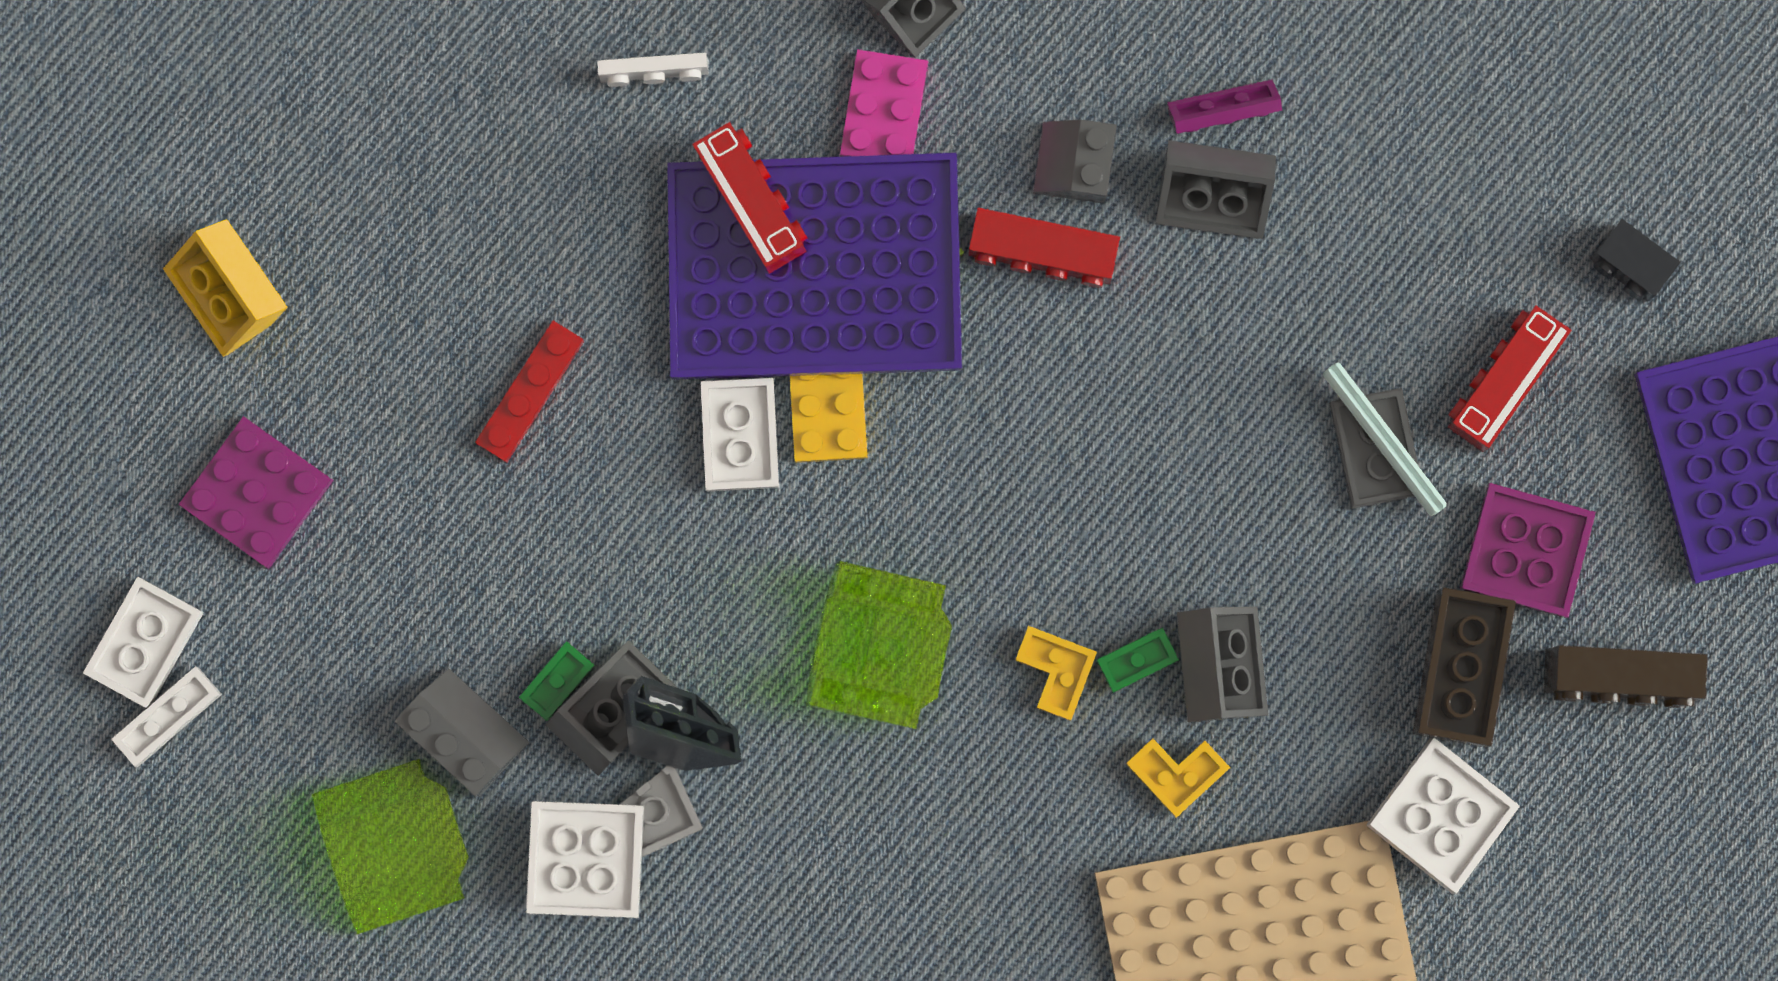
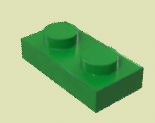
M1162 627L1096 661L1112 693L1179 661Z
M566 641L519 698L542 718L549 721L596 665Z

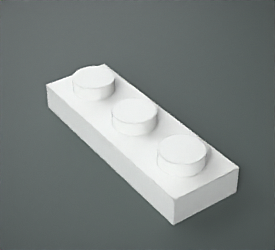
M706 53L597 61L598 75L601 83L607 82V85L611 87L629 85V80L643 79L645 84H660L665 82V78L679 77L680 81L689 82L700 80L701 75H709Z
M195 666L111 740L135 767H139L222 694L199 667Z

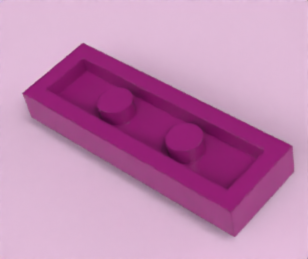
M1273 79L1167 102L1168 113L1176 134L1195 132L1205 127L1231 124L1237 120L1255 116L1263 117L1270 113L1282 111L1281 97Z

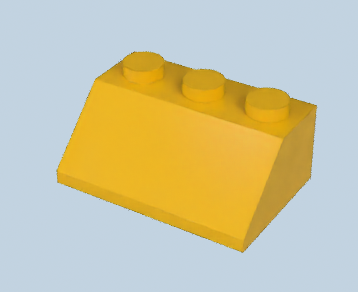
M227 219L195 231L163 268L223 357L229 355L270 327L288 308Z

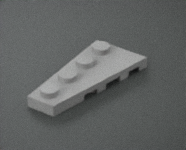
M668 765L620 804L644 806L642 857L703 829L676 768Z

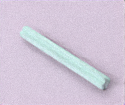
M1335 363L1323 373L1324 378L1426 512L1433 516L1444 509L1446 506L1445 500L1342 365Z

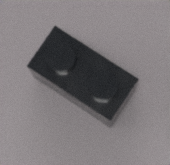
M1621 219L1614 225L1589 258L1596 263L1594 268L1601 275L1608 279L1616 278L1625 285L1623 289L1628 295L1638 301L1644 299L1647 302L1657 295L1681 263L1624 219Z

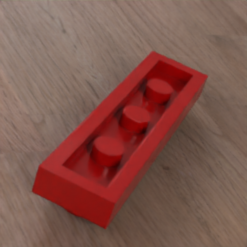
M553 320L475 443L507 463L585 342L584 339Z

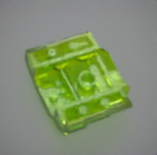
M843 561L837 562L829 584L817 633L806 706L917 729L920 710L938 698L944 660L952 630V625L941 608L946 585Z
M420 759L312 794L330 863L357 935L465 899L459 878L469 859V855L447 788L425 777Z

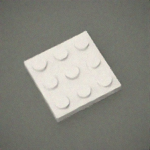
M1430 738L1366 826L1451 894H1456L1520 806L1436 738Z
M532 801L526 913L639 918L644 806Z

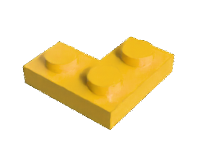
M1028 626L1015 661L1049 674L1036 708L1071 721L1097 652Z
M1151 739L1125 763L1175 818L1230 769L1227 763L1206 741H1203L1178 765L1154 739Z

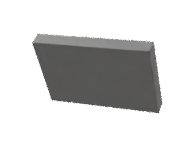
M1402 388L1364 395L1418 465ZM1331 401L1329 405L1351 509L1415 497L1343 401Z

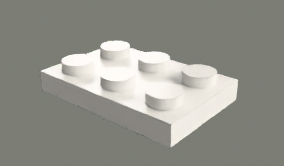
M774 378L701 381L706 492L779 488Z
M137 577L83 674L148 708L157 697L204 612L146 580Z

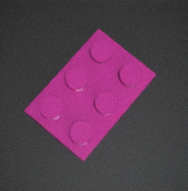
M857 49L840 157L914 154L928 60Z

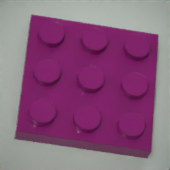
M243 416L179 505L269 569L334 480Z
M1487 484L1460 589L1472 593L1515 600L1516 605L1565 619L1568 618L1596 512L1497 484Z

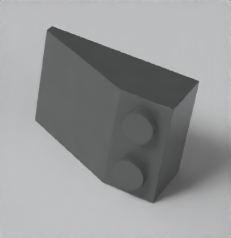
M629 640L557 710L546 724L598 776L629 746L623 695L636 679L644 676L678 688Z

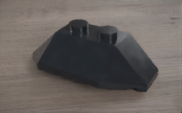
M644 676L636 679L624 693L623 703L630 754L684 771L735 765L742 761L737 728L730 722L726 724L717 711L698 695Z

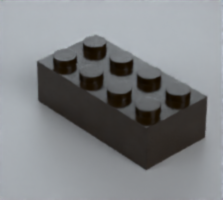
M1444 587L1436 591L1413 735L1483 748L1492 746L1516 605L1515 600Z
M1558 645L1545 649L1544 693L1554 694V701L1576 702V700H1583V696H1591L1590 703L1613 704V702H1620V698H1627V705L1632 706L1656 705L1657 700H1663L1664 707L1667 708L1694 707L1695 701L1706 699L1708 654Z

